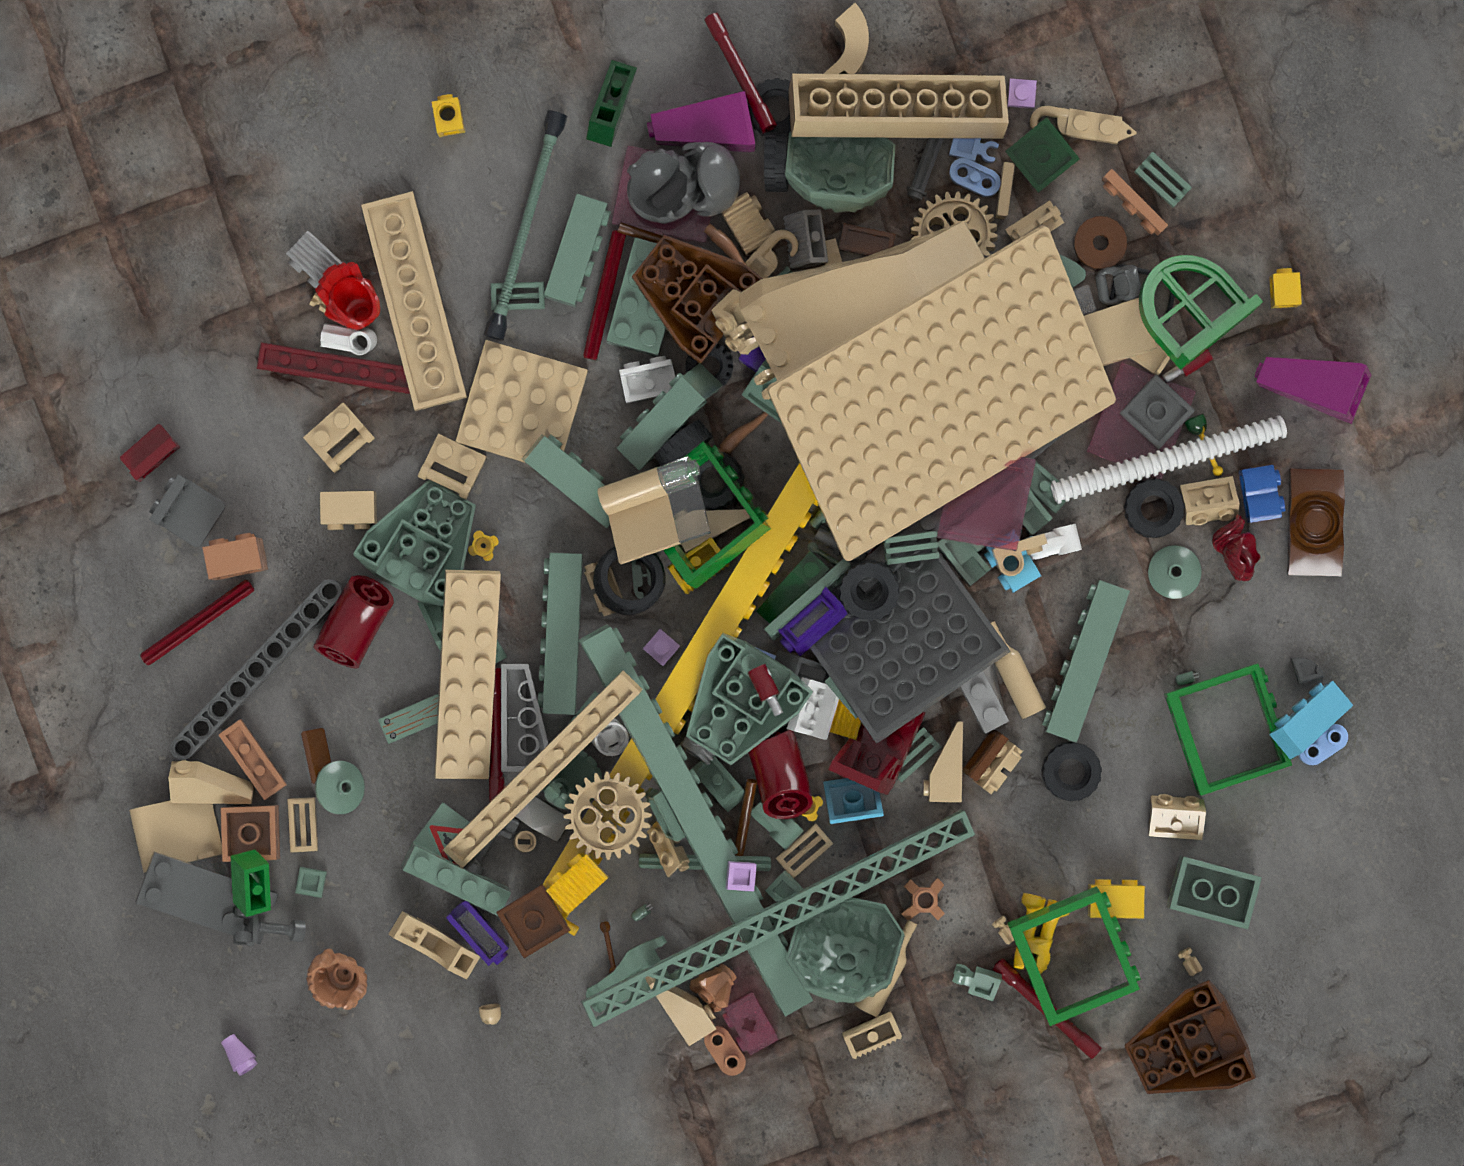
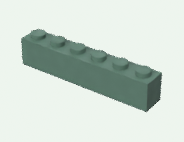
M550 553L549 558L544 559V574H549L548 585H543V601H547V612H542L541 626L546 628V638H541L540 654H545V665H540L539 681H544V691L538 693L539 708H543V713L576 714L582 554Z
M1098 580L1096 585H1090L1086 599L1090 600L1087 610L1082 609L1077 624L1081 625L1078 635L1073 634L1068 648L1072 650L1069 661L1064 660L1060 670V675H1063L1060 686L1055 685L1051 700L1054 701L1052 710L1046 711L1042 721V725L1046 726L1044 732L1077 743L1126 604L1129 590Z

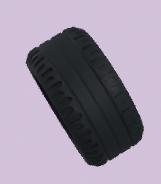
M616 547L610 548L598 561L593 575V584L599 600L608 609L623 615H635L646 611L658 601L664 591L666 573L661 559L656 553L637 559L647 567L651 576V587L643 598L635 601L625 600L617 596L608 583V570L611 564L618 559Z

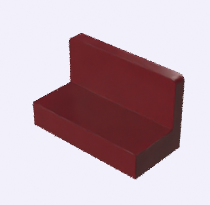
M157 424L121 455L120 460L131 471L129 473L133 478L141 482L174 454L180 446L161 424Z

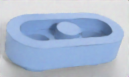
M967 158L955 160L949 170L950 178L955 184L982 197H991L1000 188V177L995 171ZM960 168H964L967 170L966 177H960L958 175V170ZM985 179L989 180L992 184L988 189L982 186V181Z
M1333 724L1303 753L1298 755L1300 760L1307 765H1317L1342 749L1348 741L1346 729L1339 724ZM1333 732L1339 734L1337 742H1333L1330 738ZM1310 747L1317 749L1316 756H1309L1308 750Z

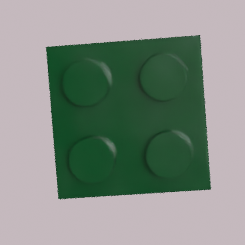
M1047 117L1005 151L1038 193L1080 160Z

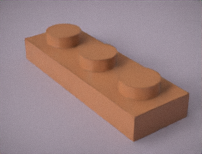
M1113 169L1102 178V181L1105 183L1103 185L1104 189L1113 197L1117 195L1123 201V208L1132 216L1136 214L1142 220L1140 224L1151 235L1155 233L1158 236L1168 226Z
M242 719L219 734L224 744L264 800L288 785Z

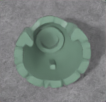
M581 751L542 789L545 799L558 808L570 810L565 807V804H573L574 800L569 797V794L578 795L579 792L575 787L577 784L584 788L586 786L584 778L586 777L591 782H594L595 773L602 779V773L600 768L597 767L596 761L591 756H588L587 753Z

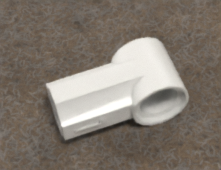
M325 323L320 341L321 347L363 355L376 346L377 336L369 328L354 330L346 326ZM358 335H362L367 339L368 345L366 348L358 344Z
M1076 524L1052 529V532L1045 533L1048 544L1042 545L1043 551L1029 555L1030 558L1036 560L1054 554L1063 555L1082 550Z

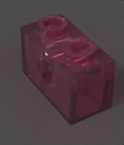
M753 991L728 1004V1007H724L726 1013L722 1015L728 1027H735L739 1036L735 1039L743 1052L748 1050L749 1054L752 1055L779 1040ZM747 1017L750 1021H756L753 1024L754 1030L752 1031L748 1027L744 1029L742 1027L744 1019Z

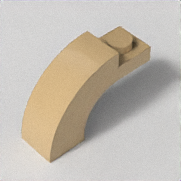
M854 3L835 20V26L844 38L845 50L841 58L824 74H858L863 66L868 50L869 32L861 9Z
M403 911L389 932L392 938L420 951L447 970L465 979L469 977L480 959L476 952L428 922L418 917L415 918Z

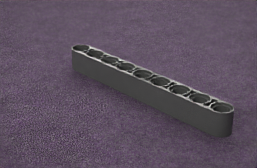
M328 579L317 586L172 741L170 750L176 759H191L208 743L330 613L344 589L342 584L336 580ZM329 584H334L338 590L336 597L333 599L326 598L324 590ZM314 603L319 607V614L316 618L310 619L306 614V608ZM292 623H297L301 628V633L297 638H291L288 634V627ZM276 642L283 649L281 656L278 658L272 657L269 651L270 646ZM256 662H260L264 666V673L260 677L253 676L251 672V667ZM237 682H242L246 687L245 694L241 697L233 693V686ZM219 701H223L227 705V713L222 717L215 713V705ZM200 721H205L209 726V731L205 736L199 735L196 730L197 724ZM182 740L187 741L191 747L189 754L186 756L178 751V745Z

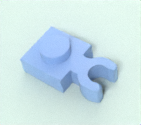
M953 138L949 156L967 158L975 162L976 156L979 155L985 162L993 163L995 158L988 156L986 150L988 148L998 149L999 144L993 141L983 144L980 143L981 138Z

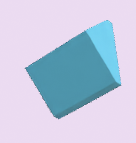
M848 778L823 782L830 824L884 816L879 792Z

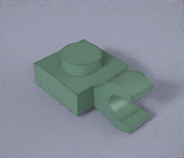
M956 964L952 982L969 986L968 994L993 1001L1001 983L1002 974L978 966L975 972H972L965 965Z

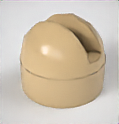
M521 831L514 838V846L520 852H530L536 846V838L529 831ZM518 839H530V845L518 844Z
M487 1004L479 1007L481 1020L485 1024L494 1025L500 1020L501 1008L499 1004Z

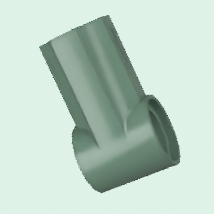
M762 801L752 809V817L770 832L769 835L785 850L804 832L792 818L775 819L769 817L764 813Z

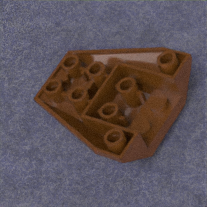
M666 235L660 239L631 277L679 348L700 364L724 335L715 323L717 320L712 309L733 289L741 293L763 279L744 263Z
M1210 980L1184 990L1124 1045L1147 1094L1231 1089L1256 1078L1248 1044L1226 998Z

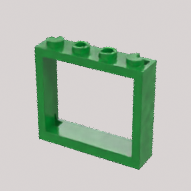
M704 441L663 474L668 492L710 460L754 521V524L697 570L679 545L663 550L685 582L696 589L771 529L766 522L769 519L767 514L760 506L756 508L751 501L754 498L747 487L740 486L737 482L739 476L730 465L726 466L722 461L724 455L716 445L712 447Z
M1258 663L1164 693L1197 795L1199 796L1292 766L1291 759L1288 758L1271 737L1278 760L1208 783L1179 698L1250 674L1269 733L1271 734L1277 728L1275 723L1280 718L1277 719L1274 708H1277L1275 697L1272 692L1268 693L1265 683L1269 682L1268 676L1265 674L1264 668H1260Z
M1097 886L1007 923L1049 1026L1140 990L1137 981L1141 980L1139 972L1135 965L1130 966L1127 957L1131 956L1126 941H1120L1117 934L1121 931L1116 916L1110 917L1107 908L1111 907L1110 900L1106 892L1101 893ZM1096 903L1127 982L1055 1011L1023 932Z

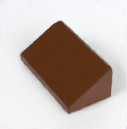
M324 728L303 731L301 733L311 783L315 784L321 769L331 763Z

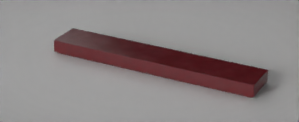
M261 342L256 369L410 394L402 365Z

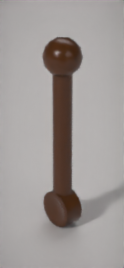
M608 921L600 923V929L605 937L611 967L609 974H611L616 969L609 935L610 924Z

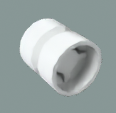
M614 718L591 742L602 754L615 756L625 750L628 745L629 736L625 727Z

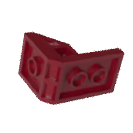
M922 712L877 744L861 723L856 740L849 738L832 760L828 770L888 795L897 780L926 712Z

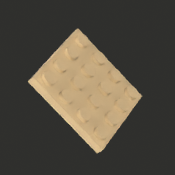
M485 340L455 442L524 462L522 458L541 434L546 438L551 434L563 444L560 449L565 451L588 370Z

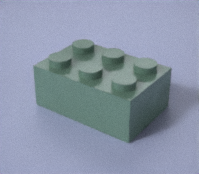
M1179 855L1166 907L1248 929L1262 877Z

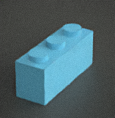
M1334 681L1324 686L1322 683L1316 685L1309 691L1311 695L1309 699L1305 700L1303 698L1291 708L1294 712L1290 716L1286 714L1275 723L1277 728L1269 735L1289 759L1303 753L1353 706Z

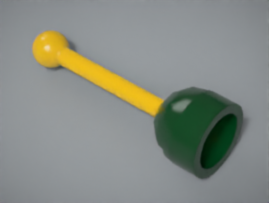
M1202 413L1184 422L1187 430L1191 434L1199 436L1200 440H1204V432L1207 429V420ZM1214 457V459L1210 460L1213 466L1212 472L1215 476H1220L1223 473V469L1221 466H1218Z

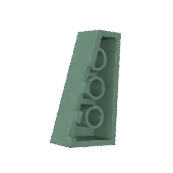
M699 363L685 375L679 373L669 383L672 388L667 393L662 391L653 400L655 407L651 411L646 409L636 419L639 424L634 429L630 426L620 436V439L623 441L617 449L638 470L646 466L654 458L655 453L672 438L671 436H674L689 421L688 418H691L707 403L706 399L723 386L702 364Z

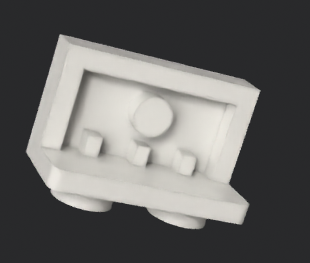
M665 356L650 359V364L641 366L639 361L624 364V369L619 370L626 403L655 398L662 391L667 393L672 388L669 383L675 378L672 359L666 360Z
M802 677L801 680L813 690V693L799 714L789 721L787 729L826 740L839 698L827 684Z

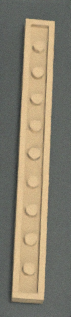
M622 671L445 846L443 851L463 868L643 689L628 674Z

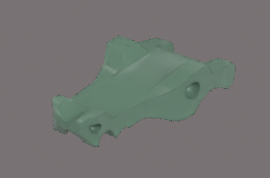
M661 935L629 949L611 974L587 988L586 998L662 961L655 949L662 947L667 942L665 937ZM666 969L664 977L670 979L677 977L679 969H676L671 974ZM643 978L640 989L649 991L651 988L646 979ZM627 989L620 990L616 1001L623 1002L629 999L632 991ZM598 1001L591 1006L596 1012L601 1013L606 1009L608 1003Z

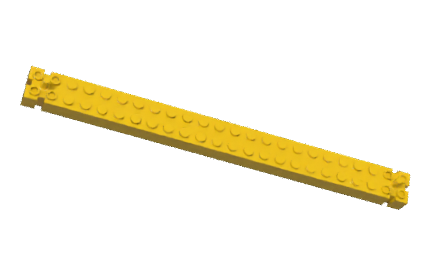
M800 463L767 515L769 519L766 522L771 529L747 548L655 699L662 710L659 717L663 724L668 722L673 732L677 735L686 723V720L682 718L687 709L691 712L693 711L707 655L722 633L738 638L742 631L738 627L743 618L748 620L756 608L752 604L757 595L762 598L770 585L766 581L771 572L776 575L784 562L780 557L784 550L790 552L798 539L794 535L798 527L804 529L812 516L808 512L812 504L818 506L816 497ZM631 738L611 771L610 779H614L617 773H620V781L622 782L627 777H630L629 786L632 787L638 783L639 786L636 792L639 794L645 790L641 788L644 780L650 781L653 776ZM604 789L600 793V800L605 804H611L615 800V793L611 789ZM594 799L592 805L602 812L603 817L601 820L603 822L609 820L615 826L619 825L622 827L612 817L615 812L612 809L609 811L604 810ZM589 808L582 819L583 822L593 823L596 820L595 811ZM623 808L619 813V817L624 823L631 813L627 808ZM609 827L602 829L600 833L602 840L608 843L614 841L616 837L613 833L614 830ZM578 837L569 840L543 883L546 889L550 887L547 882L556 873L560 872L563 875L570 869L567 863L578 853L582 857L585 855L586 845L580 848L576 847L580 841ZM592 849L589 856L599 866L603 858L599 857L596 859V851ZM553 899L571 929L568 933L575 936L579 926L566 919L568 915Z

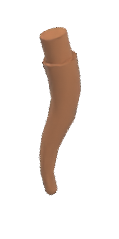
M712 224L705 228L703 232L731 259L747 265L734 243L720 229L717 230Z
M763 412L751 422L731 432L720 444L719 449L721 452L731 454L737 445L758 427L768 414Z

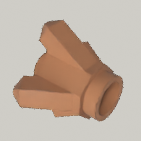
M937 878L929 887H918L910 880L904 887L911 893V905L904 910L902 915L907 920H910L918 913H931L939 920L945 913L937 906V894L944 884Z
M720 964L718 968L715 967L712 971L700 974L698 978L691 980L689 987L691 991L698 993L699 997L708 1003L713 1012H719L722 1008L728 1007L731 987L734 985L733 982L737 977L730 968Z

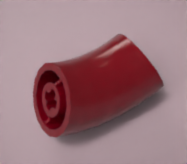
M362 575L352 576L331 610L313 648L322 656L335 663L349 668H359L379 628L394 605V598L390 591L383 584L370 577Z
M782 726L748 753L756 776L764 813L775 819H790L806 813L811 808L813 799L795 733L787 729V726Z

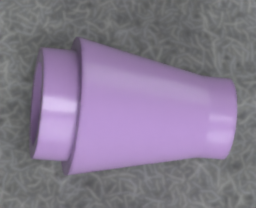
M235 1034L230 1035L221 1042L233 1071H237L239 1076L247 1073L258 1064L255 1060L256 1056Z

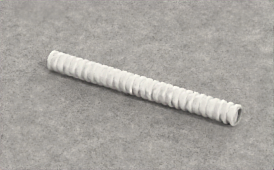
M1277 415L1276 419L1270 417L1266 422L1260 420L1259 424L1253 422L1252 426L1246 424L1242 429L1236 427L1235 431L1229 429L1228 433L1222 431L1218 436L1212 434L1211 438L1205 436L1204 440L1198 438L1194 443L1188 441L1187 445L1181 443L1180 447L1174 445L1170 450L1164 448L1163 452H1160V450H1157L1155 454L1150 452L1146 457L1140 455L1139 459H1136V457H1133L1131 461L1126 459L1122 464L1116 462L1115 466L1111 464L1107 465V468L1102 466L1098 471L1096 469H1092L1091 473L1085 471L1081 476L1078 473L1074 478L1072 476H1068L1067 480L1061 478L1057 483L1054 480L1051 482L1052 494L1055 502L1061 504L1062 500L1067 502L1072 497L1077 499L1079 495L1085 497L1086 493L1092 495L1096 490L1097 492H1101L1103 488L1109 490L1110 486L1116 488L1118 484L1125 485L1127 481L1133 483L1134 479L1140 481L1144 476L1145 478H1149L1151 474L1157 476L1158 472L1164 474L1168 469L1170 471H1173L1175 467L1181 469L1182 465L1188 467L1192 462L1198 464L1199 460L1205 462L1206 458L1212 460L1216 455L1222 457L1223 453L1229 455L1230 451L1236 453L1240 448L1246 450L1247 446L1253 448L1254 444L1260 446L1264 441L1270 443L1271 439L1277 441L1278 437L1284 439L1287 435L1286 425L1283 418Z

